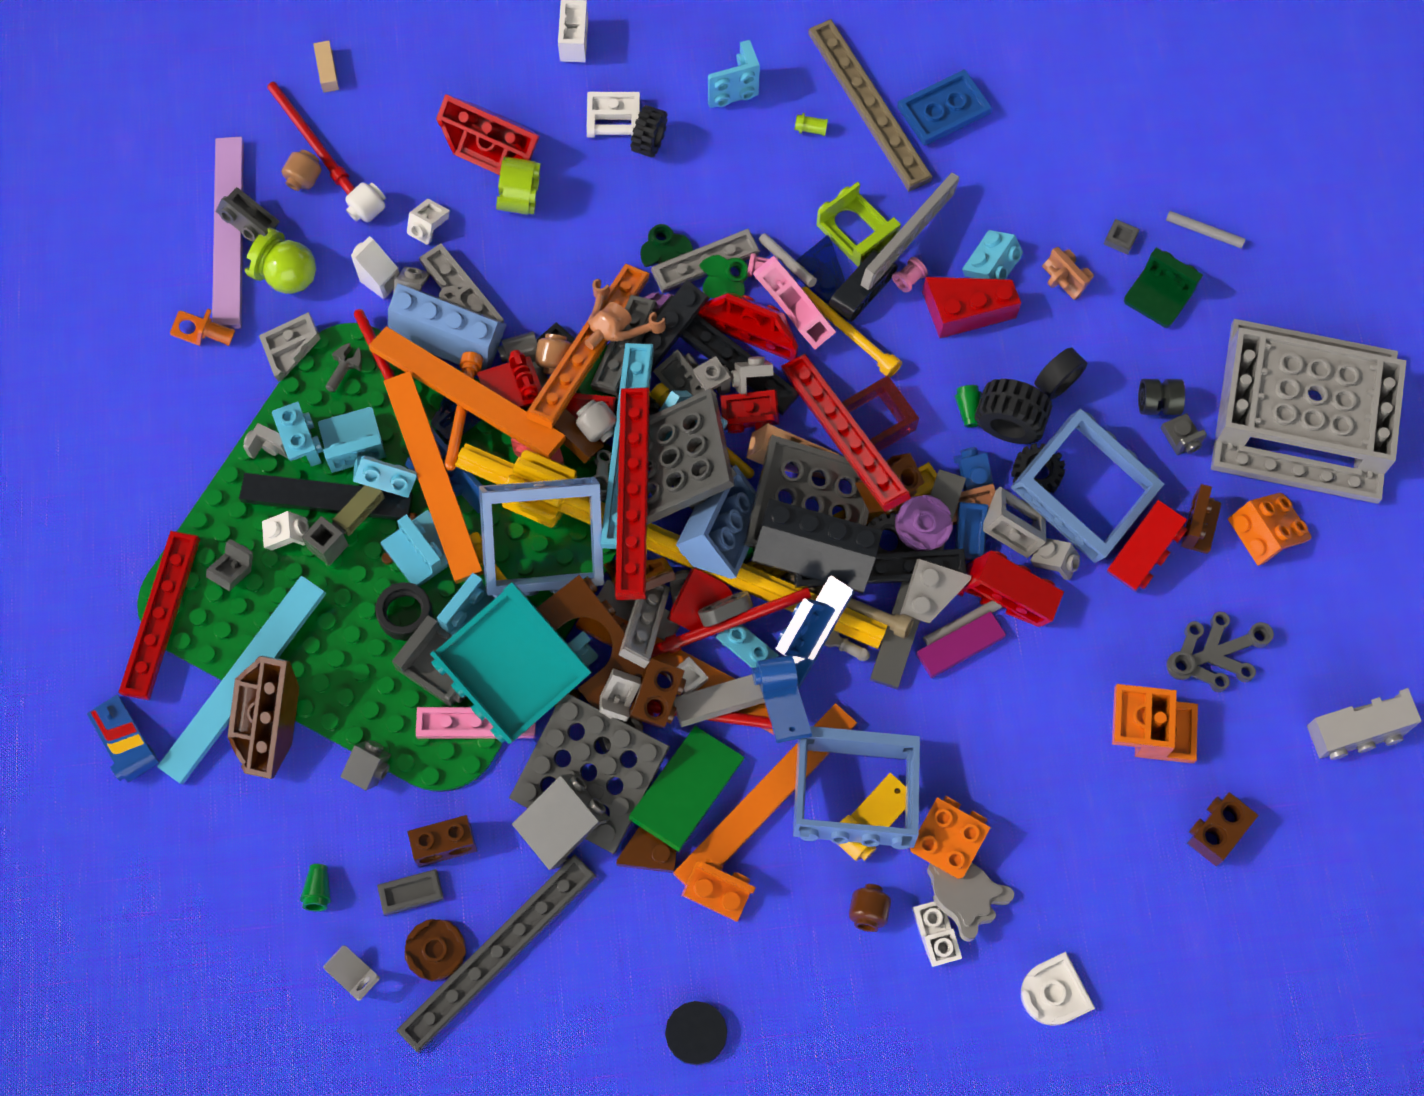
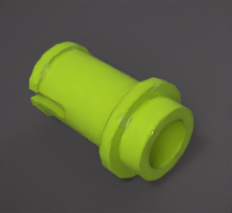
M802 113V115L797 114L794 130L799 131V134H802L803 131L825 136L828 119L805 116V113Z

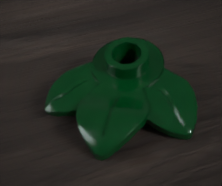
M658 224L649 231L648 241L642 245L640 256L642 264L645 267H649L693 251V248L686 236L675 234L665 224ZM664 237L666 240H658L657 238Z

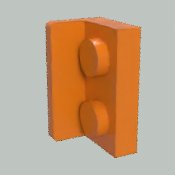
M706 859L705 863L702 861L696 862L681 896L738 922L749 895L754 893L756 887L750 885V879L742 874L734 872L731 876L723 872V866L713 860Z

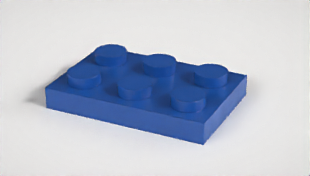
M965 69L898 101L897 108L924 146L991 114L992 107Z

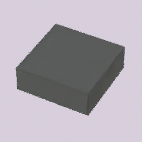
M1115 219L1104 241V245L1128 255L1140 229Z

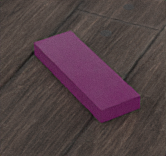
M990 611L917 651L916 655L930 678H933L1006 637V634Z

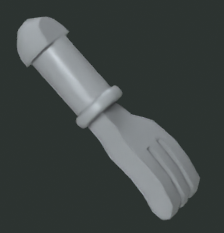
M834 630L824 645L829 648L839 647L840 651H844L860 661H866L870 657V653L866 648L848 641L847 638H841L838 632Z

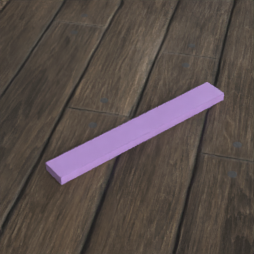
M242 137L215 138L212 322L230 329L242 328L243 234L233 225L226 223L215 211L224 196H228L236 187L243 191L244 141Z

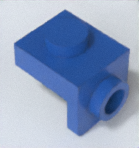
M977 447L961 450V455L953 457L954 463L959 465L961 477L966 478L963 486L964 491L993 484L986 452L977 450Z

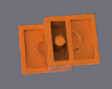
M1116 684L1114 687L1112 745L1135 747V757L1194 764L1197 760L1198 704L1176 701L1177 690Z

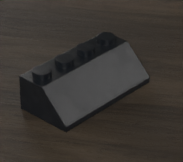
M769 499L751 562L822 582H827L828 578L833 576L853 588L854 591L864 593L876 559L883 530Z

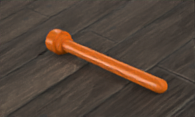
M475 352L463 353L459 365L461 372L474 379L477 372H480L482 369L483 357ZM458 404L444 464L445 469L448 471H452L456 467L455 464L458 458L467 410Z

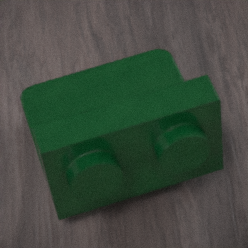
M1156 247L1151 253L1144 270L1127 292L1123 301L1127 306L1162 327L1169 328L1196 291L1203 274L1199 273L1193 266L1186 265L1177 260L1171 253Z

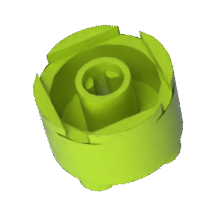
M503 157L498 184L500 196H497L496 210L534 215L541 163Z

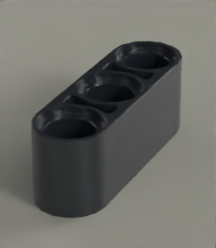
M876 249L839 287L829 301V306L850 322L865 309L891 280L892 274L898 269V264L894 262L871 289L867 290L860 284L866 267L880 253Z

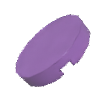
M931 495L911 497L899 508L895 517V528L899 538L907 547L916 551H929L940 548L949 539L953 529V522L950 517L949 508L940 499Z

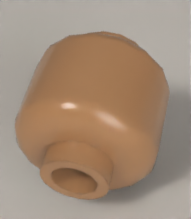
M300 150V152H292L281 172L287 180L285 184L295 191H300V189H311L322 169L319 159L314 154L306 150Z
M545 334V338L538 340L535 363L537 366L544 368L543 373L550 375L553 373L571 346V343L567 341V337Z

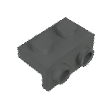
M238 187L228 196H224L215 211L226 223L233 225L246 239L253 242L259 234L266 236L268 234L267 228L275 229L280 222Z

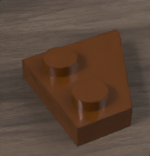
M639 827L617 858L616 865L673 873L675 871L677 851Z

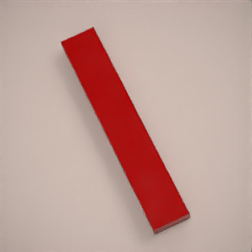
M170 531L119 689V693L123 696L150 701L199 546L200 538L196 535Z

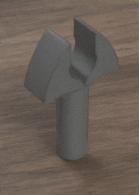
M350 343L341 346L333 352L332 356L334 360L339 362V365L326 384L328 391L335 392L348 370L355 368L361 371L362 354L359 347L355 355L347 359V361L346 356L352 349Z

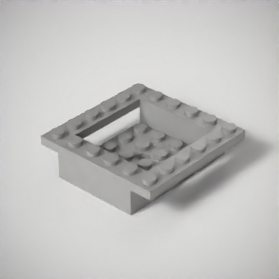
M1234 319L1231 324L1211 470L1379 504L1382 500L1384 475L1396 461L1407 360L1397 359L1398 351ZM1308 391H1317L1321 395L1322 400H1312L1308 395ZM1250 437L1353 457L1355 458L1354 468L1247 447L1245 445Z

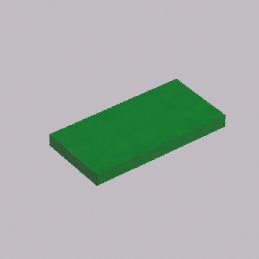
M694 726L631 812L629 820L679 852L744 761V756L697 726Z

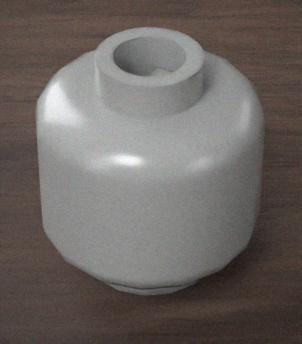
M591 400L576 413L578 415L576 425L590 442H596L601 439L604 443L614 436L616 415L604 401L595 402V400Z

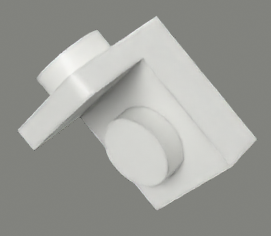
M426 199L409 212L407 234L428 245L432 242L433 231L449 219L450 210L430 199Z

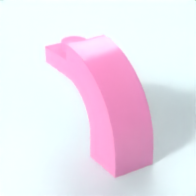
M772 256L753 272L756 279L780 305L798 331L814 349H817L836 333L825 316L775 256Z

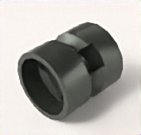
M1141 379L1138 392V406L1141 415H1157L1160 411H1163L1164 415H1181L1183 413L1185 386L1182 379H1165L1163 383L1159 379Z

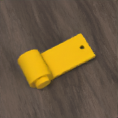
M889 773L861 805L840 822L890 827L905 811L906 786ZM857 842L837 844L855 861L861 858L866 861L877 848L867 847Z

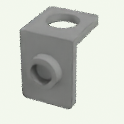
M404 267L395 278L394 291L397 283L421 291L430 274L418 268Z
M345 945L341 946L323 966L324 970L358 1001L380 979L372 969Z

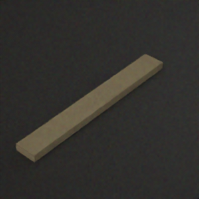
M832 19L809 28L808 35L908 192L931 182V173Z

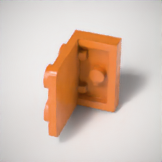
M1283 493L1250 500L1228 518V521L1258 566L1268 562L1283 549L1306 543L1311 539L1307 525L1299 518L1293 509L1291 501Z
M945 795L943 800L938 797L936 798L919 829L914 848L910 847V850L913 854L960 879L966 874L991 827L986 825L987 818L974 811H971L970 815L959 810L960 803Z

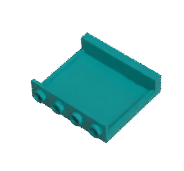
M513 582L504 588L499 596L442 646L430 653L434 658L431 663L441 675L447 673L454 681L451 686L462 698L467 696L474 704L471 706L472 711L482 721L486 718L493 726L490 730L501 743L506 740L509 745L592 673L590 668Z

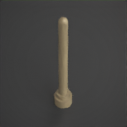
M787 573L784 577L785 581L795 585L794 574ZM823 587L808 589L810 592L819 595ZM853 598L850 599L846 606L851 610L890 626V630L894 631V635L903 639L908 637L914 624V618L902 613L901 615L895 614L894 616Z

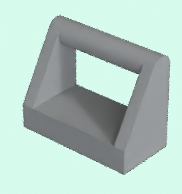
M999 487L995 491L985 517L983 532L1028 558L1046 543V519L1028 503L1004 488ZM1006 503L1033 520L1032 525L1007 511Z

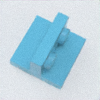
M428 510L412 521L406 514L397 520L399 530L380 542L408 582L419 587L449 566L431 513Z

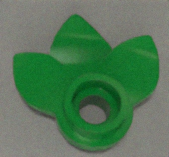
M713 255L704 259L699 264L702 271L708 275L703 284L702 292L709 298L714 299L727 293L744 295V281L748 277V265L744 260L740 258L727 260L720 255ZM732 267L738 269V276H733L731 274L730 270Z

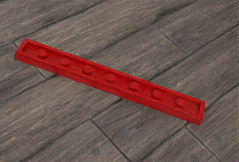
M803 354L781 365L784 375L882 509L886 512L911 499L909 491L807 355Z
M621 388L616 600L646 599L649 388Z

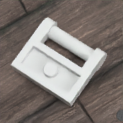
M587 92V138H595V135H631L632 137L633 128L636 126L635 121L638 119L640 112V92ZM595 120H631V125L595 124Z

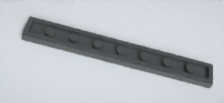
M939 469L931 496L940 499L949 508L950 517L953 520L966 478ZM945 543L935 550H943ZM910 582L901 583L891 615H900ZM914 619L913 627L906 639L894 635V631L890 630V626H887L870 681L896 690L898 689L920 622L919 620Z
M574 854L396 1031L419 1054L596 878V875Z

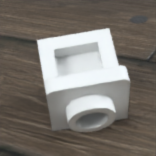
M287 511L262 521L264 548L274 550L292 542L304 546L305 543L302 536L309 530L307 518Z

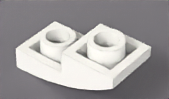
M935 901L912 907L931 966L934 967L962 959L954 929H951L948 915L942 912Z

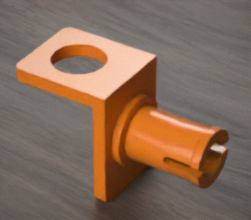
M207 308L203 319L180 310L172 325L170 335L200 346L202 339H205V337L229 346L235 329L212 322V318H210L211 309ZM185 320L191 321L196 329L191 334H185L179 328L180 323Z

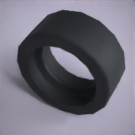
M1072 347L1067 348L1045 366L1037 376L1034 384L1041 392L1048 396L1047 398L1050 400L1055 399L1081 376L1086 369L1087 362Z
M401 582L392 584L383 590L377 599L375 607L376 617L380 626L387 635L397 640H409L428 615L433 617L429 597L422 588L413 583ZM409 596L415 598L420 603L422 610L419 619L405 627L392 624L387 615L389 605L400 597Z

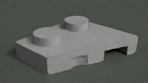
M309 312L259 335L274 377L278 382L283 380L321 339Z
M917 559L900 615L903 613L916 620L931 623L971 580L972 576Z

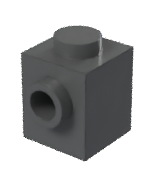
M322 516L302 536L308 550L328 566L349 546L344 536L346 534L344 529L335 522H328Z
M372 740L356 744L340 777L365 791L377 786L379 780H383L390 768L388 760L391 754L384 751V747L380 743Z

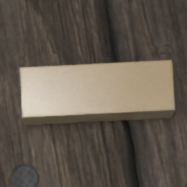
M330 41L313 43L323 93L339 90Z

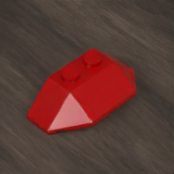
M445 94L436 118L454 155L500 175L504 156L531 161L540 137L526 126L448 94Z
M727 293L707 301L698 313L699 316L723 334L789 361L797 358L798 344L785 314L774 306L762 305L746 295L740 296L735 293Z

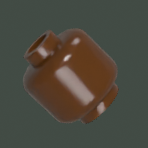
M866 884L865 888H859L853 892L849 918L854 922V926L857 929L877 932L878 928H882L887 924L891 898L882 892L883 888L881 886Z

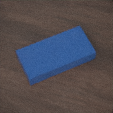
M958 503L955 549H964L965 560L973 561L985 554L986 533L983 532V523L988 512L987 504Z

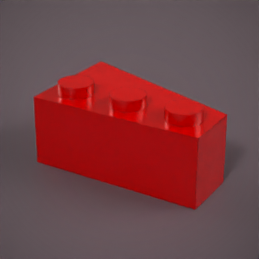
M926 277L922 291L939 338L1015 319L1021 305L1020 298L1011 279Z
M1157 500L1107 569V573L1134 592L1139 587L1144 590L1154 577L1150 573L1156 564L1162 566L1171 553L1167 550L1173 541L1178 543L1188 530L1184 527L1187 519Z
M991 550L966 564L967 575L972 577L957 595L963 597L964 592L982 598L980 601L982 605L994 601L1007 609L1005 614L1041 627L1053 621L1064 591L1057 588L1054 582L1048 579H1041L1032 574L1029 568L1009 561L1003 553Z

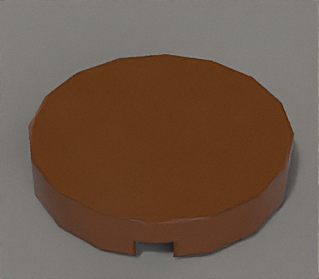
M440 919L426 920L416 925L409 933L404 951L405 960L410 970L419 978L431 982L443 981L463 965L466 956V942L460 930L451 922Z

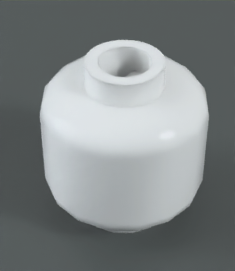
M372 182L369 185L367 183H360L346 196L345 200L349 206L346 211L356 222L361 219L369 223L384 210L385 203L383 200L386 197Z

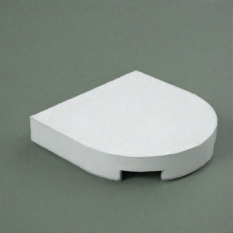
M1066 952L1035 966L1023 980L1021 999L1024 1008L1033 1019L1042 1024L1050 1026L1062 1025L1095 1009Z

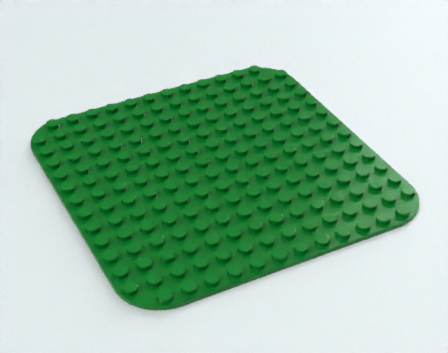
M358 323L338 324L319 332L321 339L285 378L278 383L177 530V532L198 536L200 542L166 651L222 681L297 580L303 576L322 589L326 595L278 658L290 661L300 687L295 721L351 752L354 745L367 740L380 743L384 747L383 750L391 754L388 760L390 765L388 772L417 788L436 792L459 789L478 779L489 768L503 743L498 739L416 738L417 707L449 706L395 669L392 660L407 641L393 639L387 635L376 617L375 607L377 599L383 590L392 584L409 583L394 562L386 565L382 561V555L387 552L380 542L399 530L397 520L367 517L350 536L344 535L349 546L328 566L309 551L306 545L303 546L292 542L274 550L264 548L262 521L289 511L306 517L310 529L321 516L332 523L337 513L242 503L239 500L244 473L364 486L363 484L353 482L354 467L332 473L325 459L324 451L318 453L322 463L312 467L306 456L290 461L288 457L286 458L278 453L276 456L271 455L262 448L254 459L247 455L243 447L247 433L254 430L257 423L278 432L272 411L295 402H299L303 413L309 412L315 427L310 429L312 437L318 436L322 449L325 448L318 425L319 421L372 407L386 458L379 460L393 465H401L408 469L405 464L410 454L384 384L385 379ZM372 327V329H373V331H374V333H375V335H376V337H377V336L379 335V333L381 332V330H379V329H377V328H375V327ZM350 343L352 349L346 356L347 361V359L355 355L359 347L362 354L361 371L355 368L348 370L335 392L328 391L326 384L339 365V362L334 360L332 356L333 352L341 346ZM389 363L395 376L405 373ZM413 377L430 426H432L442 441L449 445L457 404ZM474 377V380L480 383L479 379ZM467 410L459 452L467 443L513 464L518 459V456L513 451L512 438ZM605 443L602 450H607L612 454V446ZM564 444L561 445L560 450L564 465L576 470L577 478H589L596 475L597 466L594 463L596 455L585 464ZM473 474V476L484 486L497 485ZM416 478L411 490L413 501L410 513L413 512L419 516L426 510L429 511L419 480ZM462 494L457 496L456 498L469 534L478 532L482 536L480 513L476 512ZM502 503L492 504L495 564L507 580L593 572L591 525L563 513L557 524L550 528L503 508ZM232 539L252 551L253 558L251 572L232 590L228 591L206 578V571L225 554L226 542ZM603 548L604 574L606 573L604 564L615 558L616 549ZM163 552L146 575L140 587L137 601L140 623ZM449 566L420 586L430 599L433 610L432 618L438 621V615L466 582L456 584ZM484 574L479 575V577L482 578L484 584ZM545 590L539 591L536 595L526 597L537 608L555 593ZM404 596L397 598L388 607V619L396 626H409L419 619L422 611L421 605L413 597ZM578 618L569 620L556 630L564 640H566ZM466 696L461 703L456 702L453 707H471L474 704Z

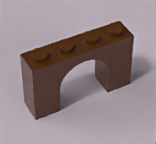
M578 575L539 605L537 609L555 630L569 620L578 617L595 619L608 630L612 640V653L609 661L601 670L578 687L590 705L599 709L600 695L613 668L637 677L642 676L644 668L619 655L627 625L624 622L618 625L612 616L616 614V611L606 599L600 602L594 593L598 588L588 576L582 579Z

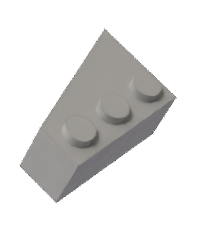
M1409 688L1400 690L1399 694L1391 699L1382 701L1378 697L1371 700L1372 704L1356 708L1350 706L1314 718L1307 725L1319 759L1330 756L1331 760H1336L1347 756V751L1357 749L1359 753H1363L1376 748L1375 744L1385 742L1386 746L1402 742L1404 740L1403 736L1422 722Z

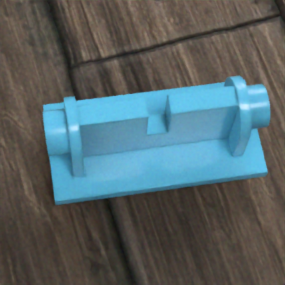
M743 625L720 632L716 636L724 647L729 648L751 668L756 667V661L777 658L779 656Z

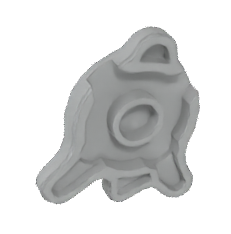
M931 863L927 868V873L931 878V885H933V900L943 913L955 921L960 937L964 941L970 942L975 939L978 934V925L994 921L996 913L991 908V904L1007 905L1014 898L1012 888L994 883L982 869L973 863L970 864L964 877L960 879Z

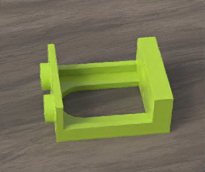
M856 182L851 187L843 188L833 201H827L822 204L818 209L816 224L857 267L875 249L881 252L900 231L901 224L894 217L887 221L859 194V182ZM846 210L855 212L875 232L856 246L835 224V217L838 213Z

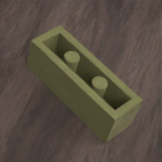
M364 485L334 517L333 522L342 527L347 536H350L385 498L383 492L380 489Z

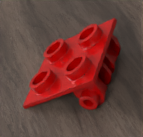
M514 350L510 353L509 363L477 372L482 385L520 408L532 405L542 390L530 356L525 357L524 353L520 352V350Z

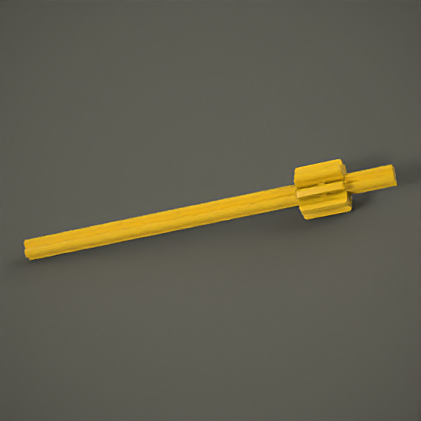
M465 443L464 448L462 447L458 454V460L455 464L456 467L497 485L577 478L576 470L530 450H524L521 457H518L515 464ZM589 496L502 503L503 508L550 528L557 524L563 513L591 525ZM601 502V524H602V527H603V519H604V511H605V503H604V502ZM652 523L647 525V550L686 567H693L676 546L680 535ZM742 563L737 577L733 579L696 568L723 583L742 591H748L749 594L767 602L803 589H795V585L745 563ZM810 592L811 600H816L819 595ZM797 604L784 609L793 612ZM846 607L833 630L878 649L888 625Z

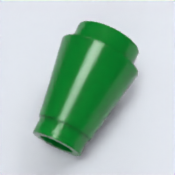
M965 385L957 388V394L954 397L964 422V427L979 426L977 421H975V413L982 396L978 385Z
M312 864L309 866L300 901L303 902L302 908L313 912L324 911L327 909V904L331 902L328 867L324 864Z

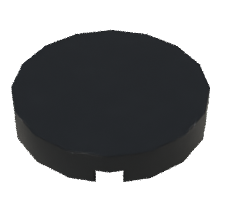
M693 1001L684 1003L673 1011L667 1021L665 1036L668 1048L676 1058L685 1064L698 1066L710 1063L719 1056L726 1044L727 1028L725 1019L718 1009L705 1002Z

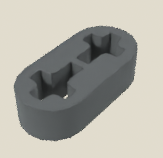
M743 591L703 607L698 611L702 625L707 627L751 609L753 603L748 591Z

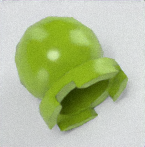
M267 228L268 234L266 236L259 234L247 254V259L251 260L249 268H245L247 276L257 281L265 279L269 286L281 293L294 294L304 291L314 281L316 273L315 258L311 250L302 243L285 240L282 232L274 228Z

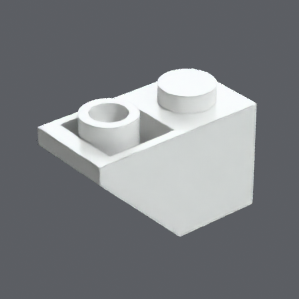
M369 236L364 242L359 243L354 248L351 257L359 281L382 299H385L394 290V281L399 274V270L376 241Z

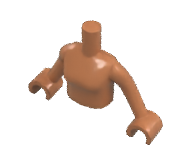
M595 279L593 281V295L596 300L593 311L588 318V324L594 333L585 341V345L589 349H594L602 339L612 342L624 341L649 331L659 334L665 330V318H662L660 322H656L657 313L652 312L649 315V323L623 331L632 321L630 313L615 302H610L602 310L603 301L609 297V285L606 284L604 288L600 289L601 280Z

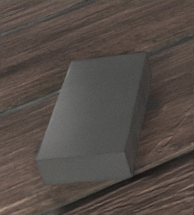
M437 869L377 885L384 916L444 900Z

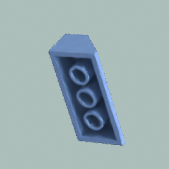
M397 283L388 308V328L431 354L460 365L463 353H478L483 357L481 371L491 368L507 325Z
M737 465L732 467L737 473L733 477L735 486L707 498L702 504L696 505L676 544L681 554L686 557L693 567L730 579L737 577L749 550V547L744 545L756 496V491Z

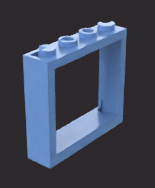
M1080 408L1068 417L1010 488L1091 561L1096 563L1107 557L1163 487L1164 483L1158 479L1159 477L1155 471L1146 468L1138 461L1135 453L1125 449L1117 442L1116 437L1111 432L1104 430L1096 423L1095 418L1090 413ZM1075 428L1145 490L1104 542L1033 479Z
M595 477L479 486L484 584L488 595L496 598L511 582L515 583L526 596L536 595L539 591L545 590L556 593L578 575L582 579L588 576L595 586L604 585L603 548H601L600 544L602 535L600 483ZM589 496L593 572L496 581L492 504Z
M810 726L812 737L798 739L793 837H800L805 841H815L817 839L831 840L836 844L857 842L867 847L889 845L899 850L908 849L909 847L914 848L919 835L920 736ZM807 750L906 759L905 828L804 819Z

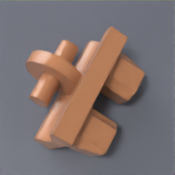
M1056 247L1042 265L1051 276L1047 284L1051 288L1060 285L1073 300H1076L1090 283L1094 274L1088 268L1079 269L1075 265L1076 255L1070 249L1062 251L1059 247Z

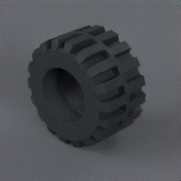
M994 379L988 382L983 390L975 413V421L985 432L1003 441L1017 444L1036 443L1043 436L1052 410V402L1040 389L1025 382L1013 379Z

